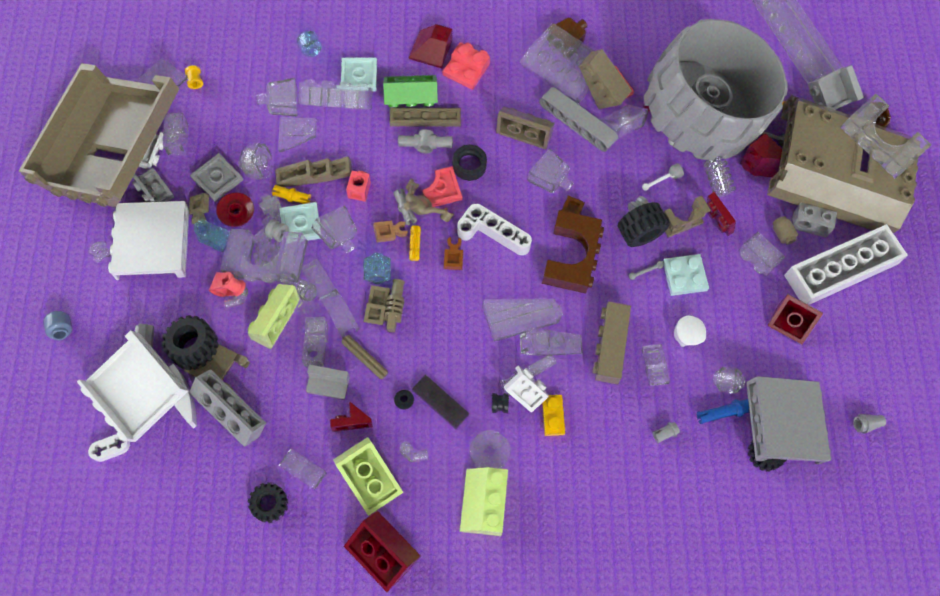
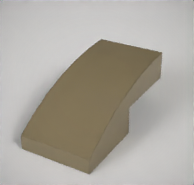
M371 285L364 316L365 323L383 325L387 298L391 291L390 288Z

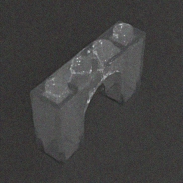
M875 94L851 115L840 128L896 179L932 144L919 132L900 146L884 142L875 130V121L889 105Z
M231 229L220 268L221 272H230L236 279H245L251 282L255 280H262L267 283L280 281L284 284L299 282L308 240L302 233L284 232L277 256L267 264L253 265L251 263V255L256 238L249 230Z

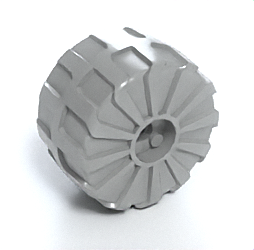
M704 19L690 27H685L661 54L647 78V81L650 83L644 95V104L649 106L652 115L650 121L656 131H662L668 137V143L681 152L687 150L693 153L694 157L703 160H714L716 157L727 159L740 153L766 130L783 107L782 102L787 95L788 85L779 57L758 34L729 20Z

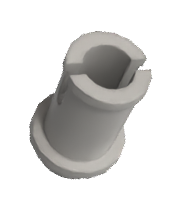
M668 422L667 426L652 432L657 443L672 436L677 437V434L680 433L675 422Z

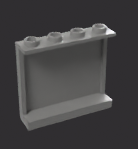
M759 376L746 382L756 461L768 459L816 461L818 465L831 461L820 382Z

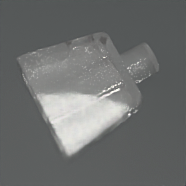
M295 78L269 82L266 84V93L256 94L257 104H267L270 114L298 116V92Z
M550 148L529 171L527 179L528 182L551 193H554L559 186L569 191L574 183L567 178L570 170L569 166Z
M342 206L315 219L311 228L330 249L342 246L344 251L349 253L355 248L351 240L356 235L357 229L346 206Z

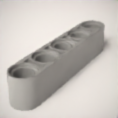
M552 87L540 98L539 103L546 111L599 150L607 151L618 139V135L613 129L558 89Z

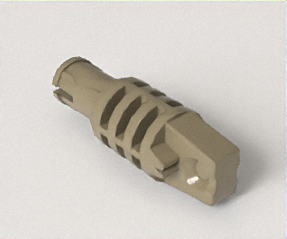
M393 279L391 295L387 298L384 321H387V331L393 333L396 331L397 323H401L404 306L402 294L405 281L401 279Z

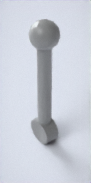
M658 261L654 266L637 273H630L629 278L634 280L637 276L656 268L662 269L664 263Z

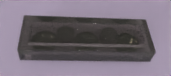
M427 375L412 388V391L455 430L469 416V413Z

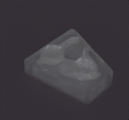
M280 117L278 151L284 152L316 138V118Z

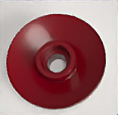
M230 193L218 202L216 213L223 224L230 227H238L246 224L252 218L254 204L243 193Z

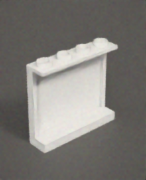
M186 202L118 203L116 211L113 212L115 225L112 228L113 245L110 246L112 259L108 265L109 273L116 280H119L120 275L175 273L178 278L186 277L189 208Z
M130 331L125 335L128 341L86 381L78 380L77 382L82 387L80 389L81 392L93 401L92 405L94 408L105 415V421L110 426H114L118 431L117 436L123 441L136 442L189 390L143 336Z

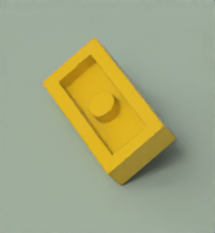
M548 395L549 397L542 402L544 436L565 435L562 395Z

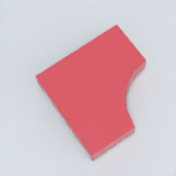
M453 166L435 170L434 182L428 188L422 190L423 196L430 200L432 207L462 200V194Z

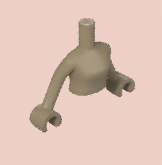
M410 178L406 185L408 193L405 197L407 203L404 204V209L412 210L417 215L438 213L441 214L440 218L443 221L449 222L454 214L448 212L447 208L443 210L432 207L430 200L423 195H413L419 184L414 183V180Z

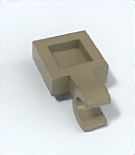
M202 193L190 197L189 214L193 216V225L199 223V228L206 227L207 220L204 213H207L209 210V195Z

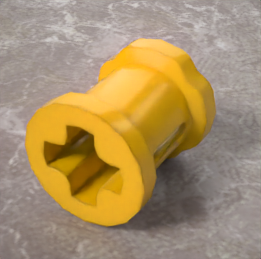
M191 65L185 68V75L188 77L187 86L190 89L201 88L203 80L200 79V67Z

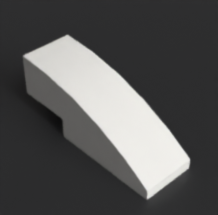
M172 364L169 368L190 391L185 378L178 368ZM188 391L174 406L188 424L195 428L197 426L193 396Z

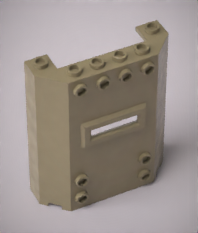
M81 63L19 172L25 177L24 179L27 182L36 184L57 197L66 196L71 200L79 199L88 204L93 202L102 207H116L179 91L178 86L171 77L155 75L152 80L155 85L105 77L96 65ZM99 149L124 154L125 157L123 161L95 156V153Z
M791 95L783 104L781 119L786 120L787 125L779 171L770 179L767 195L795 205L805 203L837 212V219L872 231L886 224L892 233L898 231L915 201L914 189L917 184L915 180L918 171L917 162L920 155V142L901 132ZM864 139L871 140L867 173L860 171Z

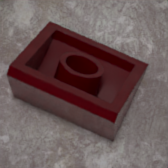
M787 294L778 304L768 326L803 345L823 315V312Z

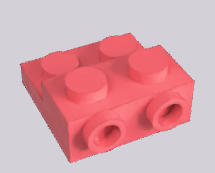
M460 42L451 54V60L444 68L443 75L473 90L489 67L490 56L484 50L478 51L474 49L470 43L466 42L463 44Z

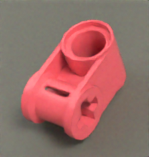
M216 272L209 291L220 297L239 296L243 293L246 283L243 280L236 279L230 272Z

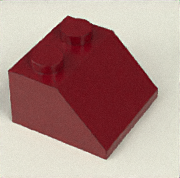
M765 133L749 146L740 164L753 176L773 177L779 171L782 148Z

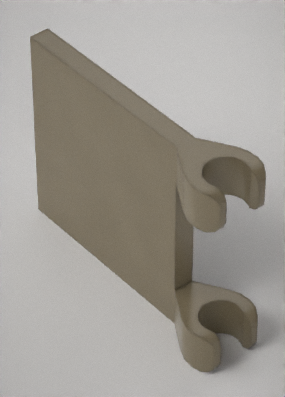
M218 345V348H215L217 350L216 355H212V361H207L206 366L202 367L200 365L199 369L196 370L193 367L191 370L184 368V371L197 377L211 369L223 380L234 362L247 368L250 361H248L247 357Z

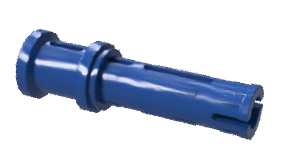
M736 399L728 405L698 411V422L703 424L734 415L742 417L743 414L750 413L748 399L740 401Z

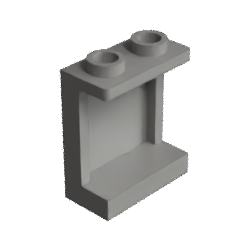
M852 65L837 69L808 83L809 92L813 97L814 103L834 110L864 98Z

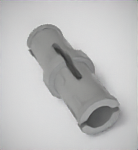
M400 189L401 193L398 190L394 191L393 195L398 203V210L402 213L406 225H411L410 220L412 224L416 223L417 218L413 211L404 209V204L407 203L404 189Z

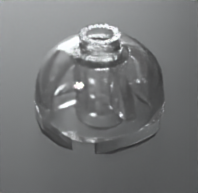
M264 143L248 145L241 151L238 164L247 177L253 180L270 178L272 175L273 165L270 166L269 160H272V155Z

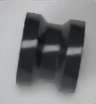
M492 393V413L498 411L508 413V393L503 395Z

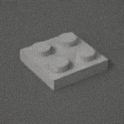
M219 153L190 175L192 180L214 202L243 181V177Z

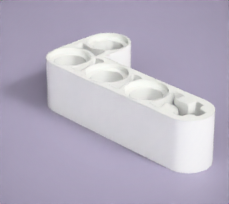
M480 204L471 205L458 221L457 235L461 240H470L479 230L518 255H526L530 251L532 238L528 233ZM473 214H479L480 216H479V217H474V216H472V215H473ZM493 223L495 224V226L492 227L488 226L487 224ZM467 227L470 230L464 231L462 228ZM503 233H510L511 235L505 236Z

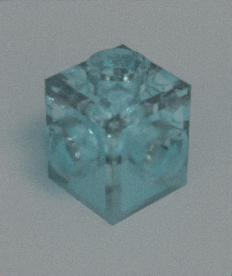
M373 253L364 258L363 280L380 284L391 279V258L384 256L382 253Z

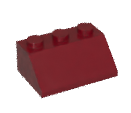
M378 510L361 522L344 545L347 551L386 592L421 557Z

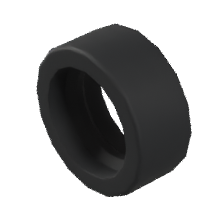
M471 144L458 148L453 156L455 174L467 181L477 180L483 176L487 167V157L483 149ZM464 156H475L480 160V166L475 170H466L459 165V160Z

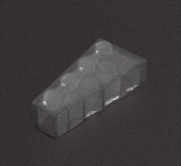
M305 79L304 83L299 82L298 104L372 110L373 88H369L368 84L358 83V86H351V83L340 82V85H333V81H322V84H316L315 80Z

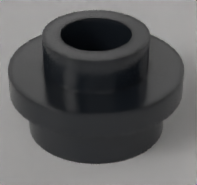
M401 390L396 393L394 403L397 408L407 410L412 407L414 396L408 390ZM405 396L408 398V400L406 402H402L400 400L401 397Z

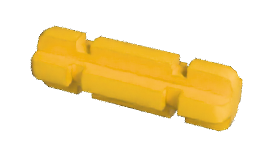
M413 225L410 230L409 259L411 261H418L420 257L421 227Z

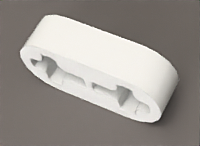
M116 434L93 443L89 447L88 454L95 461L102 462L127 452L130 447V441L121 440L124 443L121 444L119 449L115 445L121 439ZM99 447H100L101 449H106V450L101 451V455H100V456H98L97 454H95L96 452H98V448H99Z

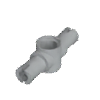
M420 130L414 136L399 135L398 145L399 147H414L421 153H431L437 147L453 148V136L442 137L434 135V132L430 130Z

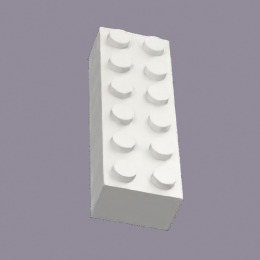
M886 224L792 266L784 276L798 299L810 305L898 265L908 255Z

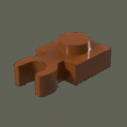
M451 237L448 238L447 246L449 249L444 251V269L462 270L463 250H459L462 244L461 238H458L457 244H452Z

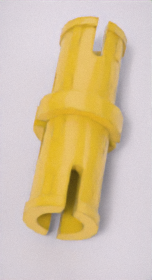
M278 185L273 187L275 192H272V196L287 199L288 202L292 203L294 201L308 204L311 201L308 200L311 199V194L296 191L295 188L288 189Z

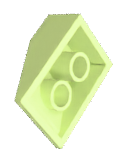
M368 437L333 459L368 516L403 493Z

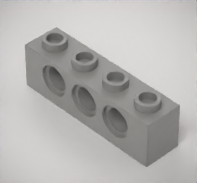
M211 369L195 378L189 393L244 447L259 438L266 422Z

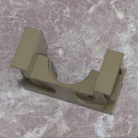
M703 196L697 197L691 206L693 211L688 221H682L677 216L675 217L671 208L664 211L670 222V226L665 231L668 238L704 223L702 217H705L706 213L711 210Z

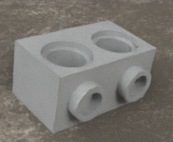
M800 203L793 212L791 222L796 230L826 238L835 228L837 212Z

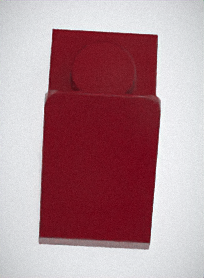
M349 402L350 417L338 415L335 416V419H330L333 432L373 427L371 418L351 402Z

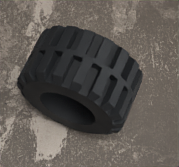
M651 202L629 211L621 218L617 227L628 246L638 247L661 236L670 226V222L660 204Z
M191 315L186 316L185 319L180 317L177 322L173 321L171 323L172 326L166 328L167 333L163 334L162 337L164 339L162 341L163 350L167 356L180 368H185L186 370H191L192 367L196 370L199 369L200 365L202 367L206 366L207 361L211 362L213 359L212 355L217 353L215 348H218L219 343L217 342L218 337L208 323L198 316L192 318ZM198 337L192 346L183 349L188 340Z

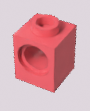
M351 171L346 189L349 199L366 202L371 184L370 174L364 171Z

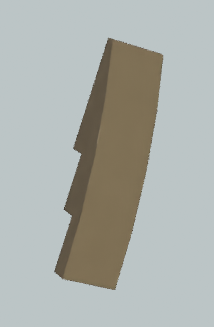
M349 157L334 161L327 158L313 163L306 160L275 169L276 183L278 186L283 187L337 180L351 175L352 164Z

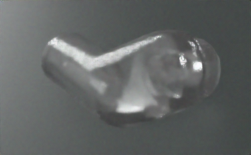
M245 287L241 295L225 299L226 309L242 305L247 298L248 289Z
M409 442L401 443L399 451L409 462L428 460L427 450L416 451L410 446Z

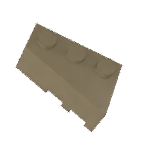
M603 49L591 52L579 65L598 109L621 105L632 92V89Z

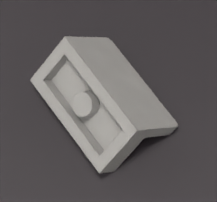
M309 365L307 371L309 375L306 388L307 393L345 399L350 380L347 371Z

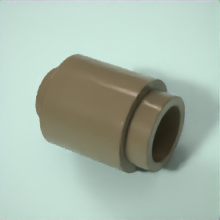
M786 216L780 217L772 223L774 226L773 230L782 244L786 243V245H789L797 240L798 233L790 219H787Z

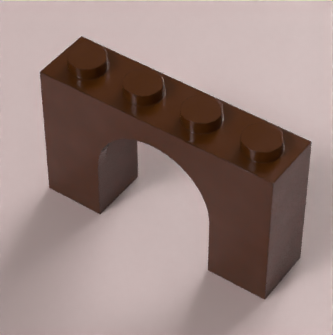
M562 210L558 211L553 234L572 238L580 242L585 249L586 257L576 264H565L547 259L542 284L585 294L588 287L592 288L594 277L591 276V273L596 270L598 261L594 260L595 254H599L601 247L598 239L602 238L604 227H601L602 219Z

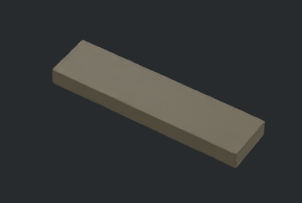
M390 108V126L461 127V108Z

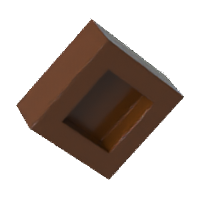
M568 195L562 211L581 214L585 202Z

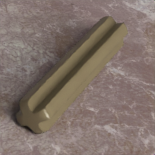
M346 335L342 339V344L379 379L382 380L388 375V371L350 335Z

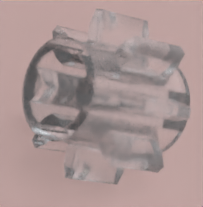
M268 193L261 197L262 202L259 203V206L265 216L269 214L271 217L280 214L278 209L282 208L276 195L271 197Z

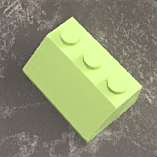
M278 284L275 289L270 291L268 301L260 307L258 317L248 327V335L251 340L272 349L300 303L295 286Z
M490 467L466 469L460 532L502 535L508 469Z

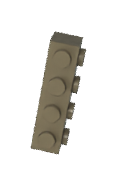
M608 302L606 308L602 307L600 319H604L603 326L600 325L598 330V337H601L600 344L597 343L595 355H598V361L594 362L592 373L596 374V381L619 384L622 378L631 311L630 305Z

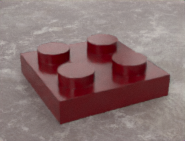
M711 193L707 199V205L711 211L707 214L710 218H715L717 221L716 225L721 233L725 232L729 236L734 233L736 220L716 193Z

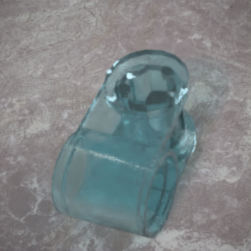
M204 220L198 221L194 225V232L197 235L198 241L219 252H224L233 237L232 233L227 229Z

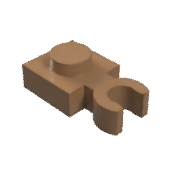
M392 221L375 222L373 229L376 242L394 241L396 235L399 237L407 236L408 231H401L399 229L405 227L406 223L401 221L393 225Z

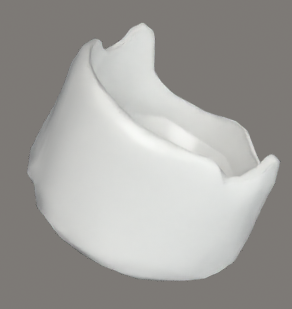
M684 316L678 321L674 329V338L681 347L698 345L706 339L705 325L697 317Z

